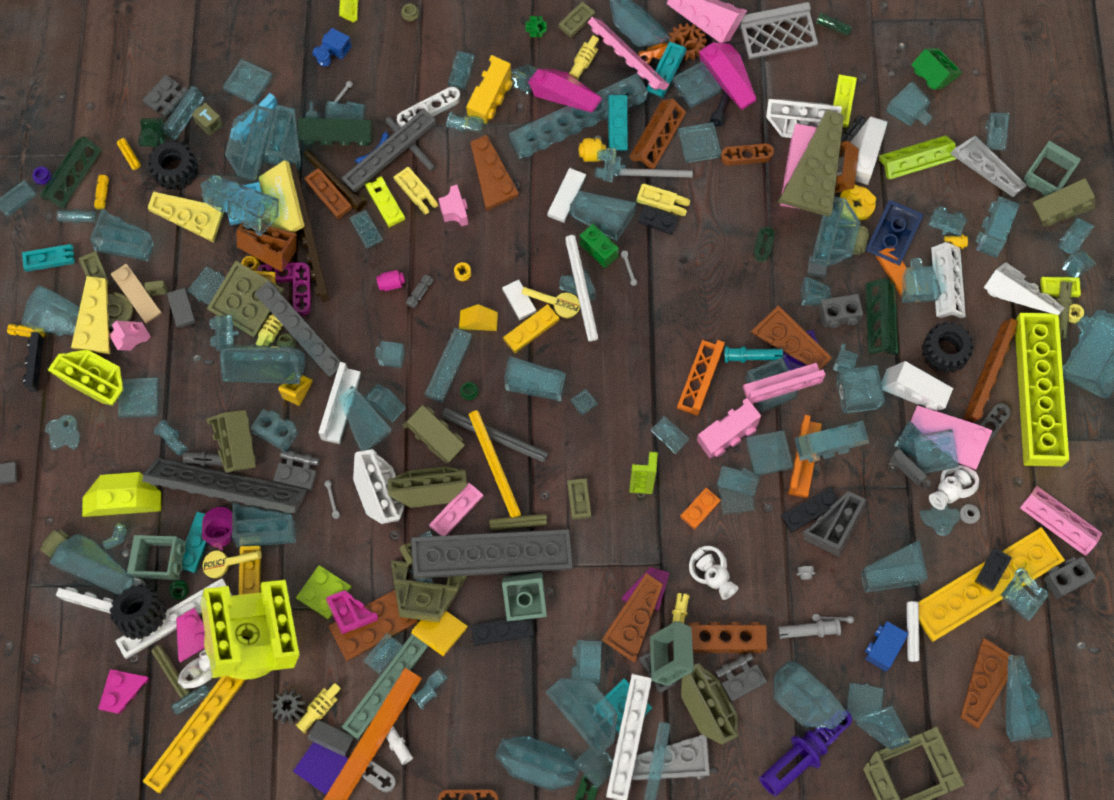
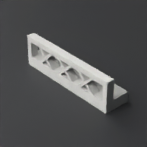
M945 242L931 248L936 317L944 318L954 315L964 318L966 313L961 252L959 247Z
M340 362L318 432L321 440L337 444L341 443L361 377L360 371L348 369L346 363Z

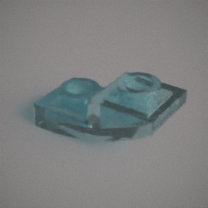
M457 51L453 61V69L448 79V86L466 89L475 58L474 54Z
M327 101L325 120L341 123H363L364 105L352 102L340 104Z
M366 210L349 218L366 249L383 241Z
M1077 218L1058 244V247L1067 253L1075 255L1082 247L1084 240L1092 232L1094 226Z

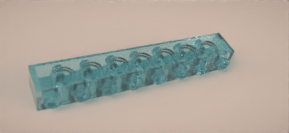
M634 74L596 92L602 99L595 108L598 111H593L592 113L566 106L509 133L510 143L519 159L529 157L540 149L544 150L555 142H561L567 136L578 134L584 128L593 127L603 119L607 120L609 95L629 94L630 96H627V110L635 104L643 103L647 99V88L639 75Z

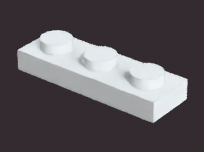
M66 587V590L58 588L56 594L61 600L110 613L111 604L114 601L105 597L103 600L96 599V595L88 592L82 595L78 593V590Z

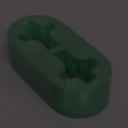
M763 227L758 232L753 252L756 261L765 262L770 257L775 233L769 227ZM765 233L768 234L766 242L763 241ZM761 247L765 248L763 256L760 255Z

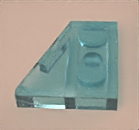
M893 706L856 718L857 726L890 750L910 743V739Z

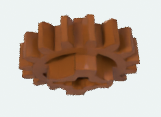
M686 23L685 27L679 24L678 29L674 27L672 33H669L667 44L670 41L687 49L683 56L685 61H688V57L695 60V55L700 57L699 51L704 49L706 45L705 33H701L700 28L696 30L694 24L692 27H689L688 23Z

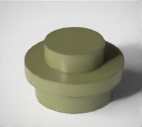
M406 4L401 10V15L406 21H414L419 16V10L413 4Z
M282 334L278 337L277 346L279 349L288 351L296 346V340L291 334Z

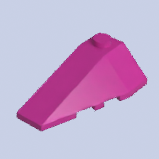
M713 42L699 51L701 65L741 110L756 101L741 56L731 44Z
M537 69L528 81L535 97L593 113L602 100L599 95L573 76L560 70Z

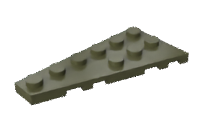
M830 110L824 112L815 129L816 131L808 142V146L799 159L782 195L779 197L778 203L828 217L832 214L844 114Z

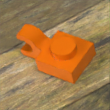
M665 42L658 43L647 48L645 51L638 52V55L640 57L645 55L644 61L649 64L653 57L656 59L662 58L668 44Z

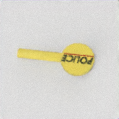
M523 287L521 293L553 304L555 312L563 318L574 317L580 309L579 299L572 293H561L557 297H553Z
M212 551L203 561V571L211 578H219L227 572L230 565L261 559L262 554L260 551L228 558L221 551Z

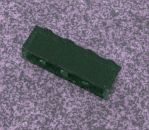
M298 118V140H303V144H314V141H321L322 145H332V141H339V145H350V142H357L358 146H368V142H373V120Z

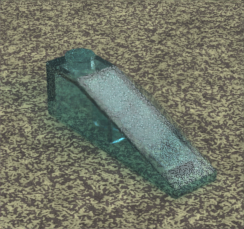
M79 534L73 535L58 545L49 562L60 571L115 594H121L123 590L129 589L134 581L98 544Z
M1019 655L1008 656L1006 733L1010 738V742H1025L1053 737L1047 713L1045 710L1041 711L1037 701L1040 699L1039 694L1032 689L1030 684L1032 677L1023 656Z

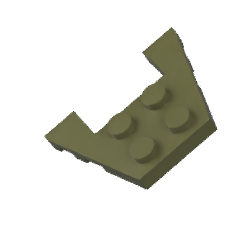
M391 561L399 617L440 622L468 576L448 577L447 585L407 580L409 571L407 562Z

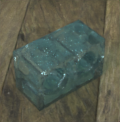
M263 409L250 427L255 435L277 448L287 451L298 435L295 428L296 425L287 419L283 421L272 410L268 412ZM272 422L269 427H263L264 423ZM282 431H288L286 436H279Z

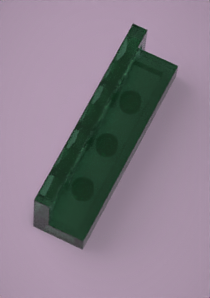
M85 136L78 138L39 197L45 201H52L61 209L64 208L102 149ZM87 145L95 150L92 157L85 156L84 149ZM83 160L84 169L81 172H76L75 163ZM68 175H73L74 184L66 187L65 178ZM57 190H63L64 192L62 202L53 197Z
M886 278L866 283L868 353L871 355L886 352L890 355L898 354L895 283ZM879 286V291L874 297L872 295V288ZM878 302L880 308L875 314L873 313V307ZM879 320L881 326L875 331L873 325ZM878 337L881 338V347L874 348V342Z

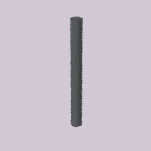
M391 117L386 119L385 122L394 132L400 129ZM415 143L408 147L430 172L436 168Z

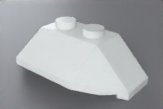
M768 99L766 117L781 137L791 138L795 124L817 127L826 110L841 114L842 107L815 102Z
M373 449L356 452L354 456L353 481L366 515L381 524L399 521L405 504L388 495V479L396 477L393 467L378 456Z

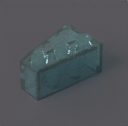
M582 191L577 193L569 205V215L589 226L594 224L603 234L616 241L636 212L635 202Z
M998 196L996 202H991L988 209L990 216L985 217L981 226L984 228L983 233L979 232L975 241L978 243L977 251L994 258L998 257L1007 241L1006 237L1011 230L1012 222L1015 219L1020 204Z
M102 209L90 237L94 250L149 261L154 248L150 233L133 224L129 225L118 216L114 217Z
M509 356L504 376L505 390L562 401L566 374L560 370H552Z
M351 386L338 398L360 451L372 450L392 432L390 426L354 386Z
M863 421L794 438L800 461L808 459L809 463L820 460L822 455L825 459L835 456L837 451L839 455L850 452L849 448L869 443Z
M233 503L232 539L237 548H240V546L296 543V525L292 515L270 510L263 511L256 507L250 506L249 508Z
M918 540L865 567L861 572L864 591L871 592L923 584L928 579L920 541Z

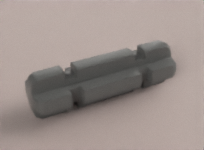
M429 275L422 277L421 283L419 282L411 293L412 296H409L406 300V304L409 307L415 308L419 303L418 300L420 301L428 290L427 286L430 287L433 279Z

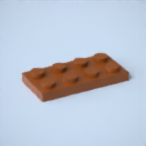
M395 590L364 606L371 613L377 614V621L341 634L336 622L328 626L347 662L418 624L417 619L399 617Z

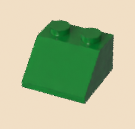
M939 48L925 49L911 64L915 68L914 72L918 76L923 77L927 81L926 84L933 90L943 89L963 73Z

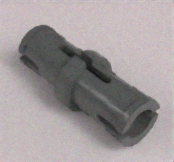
M184 451L183 463L223 466L219 454L207 453V451H202L201 453Z

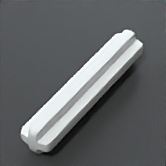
M916 601L907 602L908 661L910 662L919 661V604Z

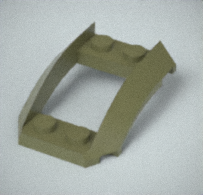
M934 727L874 753L863 770L877 800H901L884 761L922 745L941 784L903 800H931L965 785L962 775H960L938 727Z

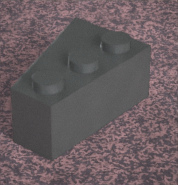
M848 491L823 516H820L809 529L807 528L803 532L804 540L840 557L866 508V499Z

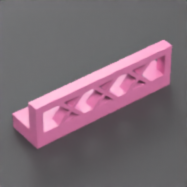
M817 363L745 384L743 385V390L746 398L754 404L820 384L824 380L825 372L824 370H819Z
M1038 486L1034 488L1030 496L1020 507V509L1085 556L1094 548L1103 534Z

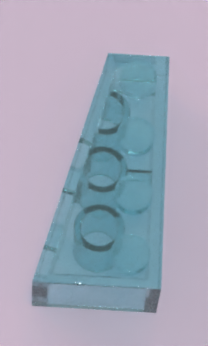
M214 174L204 183L203 202L220 212L228 213L229 218L233 220L238 219L243 223L244 227L254 229L255 233L259 236L278 217V198Z

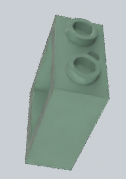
M1048 141L1025 175L1023 182L1029 187L1040 191L1044 196H1047L1063 188L1081 159L1053 142ZM1044 157L1068 170L1057 187L1033 174Z
M134 535L127 574L141 579L179 580L180 573L182 572L183 554L186 551V541L176 536ZM150 545L172 546L167 572L145 571Z
M675 621L650 636L652 681L669 686L694 671L692 630L690 626ZM673 641L674 660L668 663V643Z

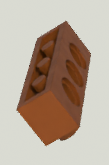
M699 622L688 623L692 630L693 653H765L767 650L766 625H761L760 622H750L749 625H741L739 622H730L729 625H721L719 622H710L708 625H700ZM707 633L710 636V640L704 642L700 639L699 635ZM727 633L730 636V641H722L720 634ZM747 633L750 636V641H742L740 634Z

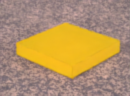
M446 611L440 622L421 620L413 628L411 634L444 657L467 630L468 626Z

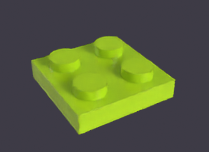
M319 565L296 599L327 620H330L333 615L326 602V597L344 590L349 593L352 587Z

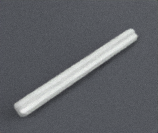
M574 235L566 236V245L588 341H595L598 339L576 237Z

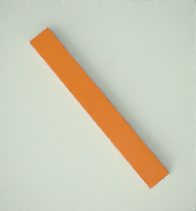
M404 668L323 800H347L421 681L422 678Z

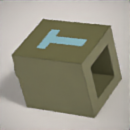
M206 103L197 107L194 113H192L196 124L209 136L223 126L220 116Z

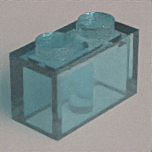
M577 640V646H573L572 658H576V666H572V678H575V684L600 685L602 641Z

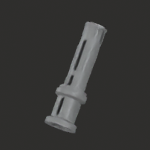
M838 617L835 620L828 621L818 619L816 623L778 626L780 639L818 635V637L822 638L824 635L831 634L841 636V626Z

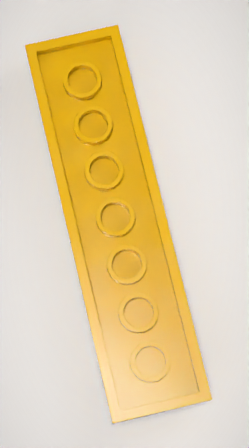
M1042 527L1002 551L1011 556L1012 559L993 592L974 582L984 565L982 563L918 602L919 623L932 642L1065 561Z

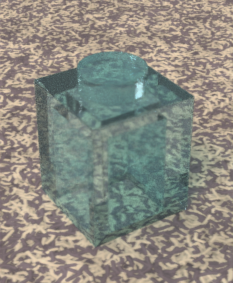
M381 341L380 347H377L375 351V358L378 359L379 365L402 368L405 353L404 345Z

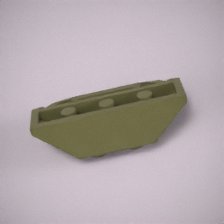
M444 466L406 471L395 478L388 479V495L410 508L450 503L467 486L466 470Z
M699 663L695 664L694 671L682 678L681 698L700 734L720 744H724L738 737V715L718 678L704 669Z

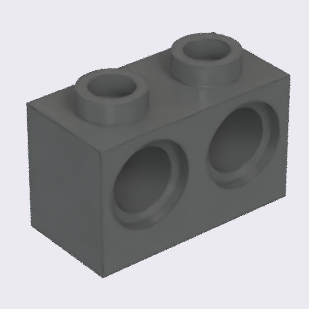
M858 294L823 299L819 304L823 328H837L843 324L855 325L861 321L863 316ZM846 309H852L854 313H849ZM828 312H834L836 316H830Z
M1073 557L1064 562L1066 566L1062 568L1056 566L1047 571L1049 575L1044 580L1056 600L1096 578L1083 557L1077 560ZM1073 568L1078 569L1081 573V576H1077L1074 573ZM1056 577L1062 578L1064 585H1060Z

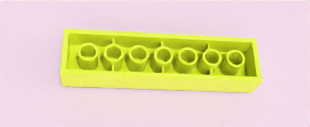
M1020 313L1015 319L1018 321L1015 328L1023 464L1024 466L1063 467L1069 461L1059 315Z

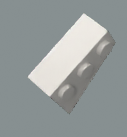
M906 361L888 368L879 387L881 390L933 411L946 408L953 390L952 387Z

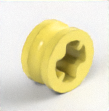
M1073 304L1069 308L1068 321L1077 323L1084 316V309L1078 304ZM1072 310H1073V312H1074V311L1078 312L1077 317H1076V315H1075V316H1072V315H1071Z

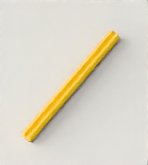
M477 410L469 413L470 420L511 517L520 516V510L482 418Z

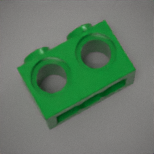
M594 224L579 235V245L604 269L618 258L619 248Z

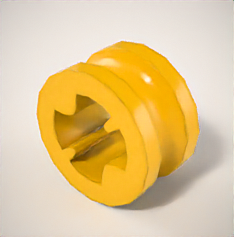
M461 262L455 266L454 273L457 280L467 281L471 277V269L467 263ZM461 269H465L466 274L464 273V275H460L459 270L462 271Z

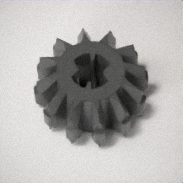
M284 689V696L277 693L276 697L279 700H272L271 703L276 707H273L271 712L276 713L274 718L276 720L281 719L282 724H285L287 720L290 724H294V717L297 720H301V717L298 715L299 712H306L305 709L300 708L306 705V702L301 700L303 696L300 693L296 695L295 690L292 689L289 694ZM287 703H289L292 707L290 711L286 709L285 705Z

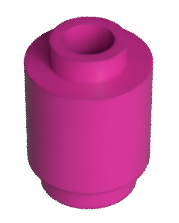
M397 269L381 273L380 276H377L379 290L390 291L402 288V284L405 283L403 272L399 273Z

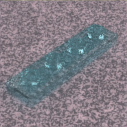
M454 328L427 387L426 397L443 403L471 342L472 334Z

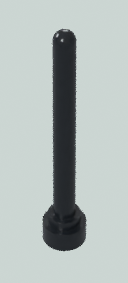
M739 52L741 59L743 61L744 53ZM725 91L717 111L711 114L709 120L716 127L723 126L725 121L724 110L729 99V95Z

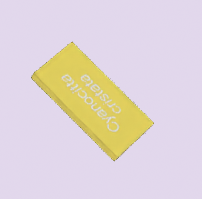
M284 160L259 176V181L270 226L294 233L304 227V221L290 164Z

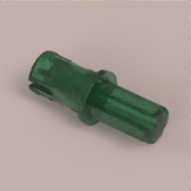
M822 12L818 17L817 24L831 29L830 31L836 30L845 35H850L852 31V26L838 21L837 17L835 19Z

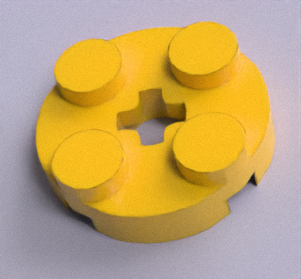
M854 185V189L841 193L838 200L840 213L846 220L851 222L865 221L872 216L875 210L876 197L868 189ZM853 201H859L862 206L854 207Z

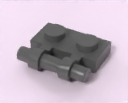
M165 75L142 101L157 113L163 108L161 115L166 118L176 110L175 107L180 102L186 99L185 96L189 93V90L183 87L178 91L181 88L179 83Z
M282 450L280 458L287 459V463H278L273 481L312 491L317 472L310 470L311 465L319 466L320 459L310 454L301 455L297 454L296 451L290 450L288 452ZM294 462L304 463L303 468L293 466Z
M750 652L737 656L736 660L729 664L724 663L720 669L714 671L717 678L726 676L727 681L721 685L731 702L767 683L757 664L749 668L747 663L753 660ZM741 667L743 672L733 676L731 671Z

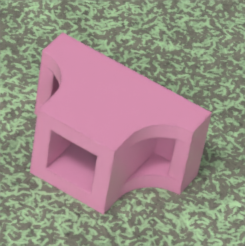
M457 185L450 186L449 194L438 198L444 222L457 221L461 226L468 225L465 211L468 209L466 200L461 198Z
M115 321L112 325L114 330L109 335L117 350L131 351L136 345L147 342L151 338L142 322Z

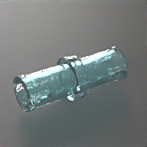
M74 209L73 211L58 210L57 214L60 215H56L59 222L70 221L75 224L80 222H96V219H93V217L96 218L95 211H80L79 209Z

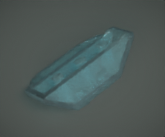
M609 0L614 25L633 44L642 47L658 45L670 40V36L665 28L632 0Z
M255 105L234 119L225 155L237 176L256 181L268 146L274 109Z
M834 197L832 214L829 217L822 216L811 263L832 266L852 257L860 221L847 199Z
M788 660L774 674V700L802 726L834 729L848 715L832 692L802 665Z
M560 678L546 691V694L597 756H600L614 743L618 712L591 680Z
M528 736L502 739L495 755L511 777L550 791L574 785L580 770V766L575 763L565 750Z

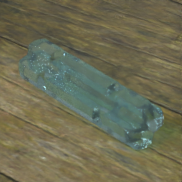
M202 685L197 688L198 691L194 690L183 697L180 702L177 701L172 704L171 707L174 713L178 715L185 708L188 709L201 701L200 698L207 697L210 693L208 687Z

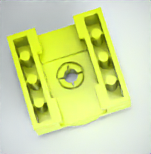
M286 580L261 582V593L230 596L229 586L204 588L200 604L205 629L204 647L210 661L212 678L230 676L237 679H255L268 674L272 670L295 667L299 657V650ZM242 636L249 637V641L244 639Z

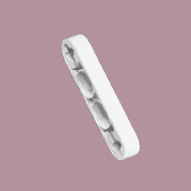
M449 87L400 112L397 116L398 126L401 128L406 124L402 119L405 118L409 121L416 115L419 109L424 108L434 117L457 105L461 98L459 90L455 87ZM439 101L442 104L440 107L435 108L432 106V103Z

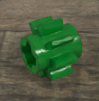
M530 16V20L525 22V31L530 33V37H542V34L547 31V22L542 20V16Z

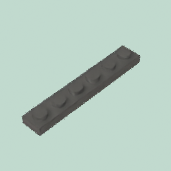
M423 108L342 177V180L356 193L437 123L436 120Z
M268 281L256 291V296L330 378L335 375L341 362L340 359L273 284Z

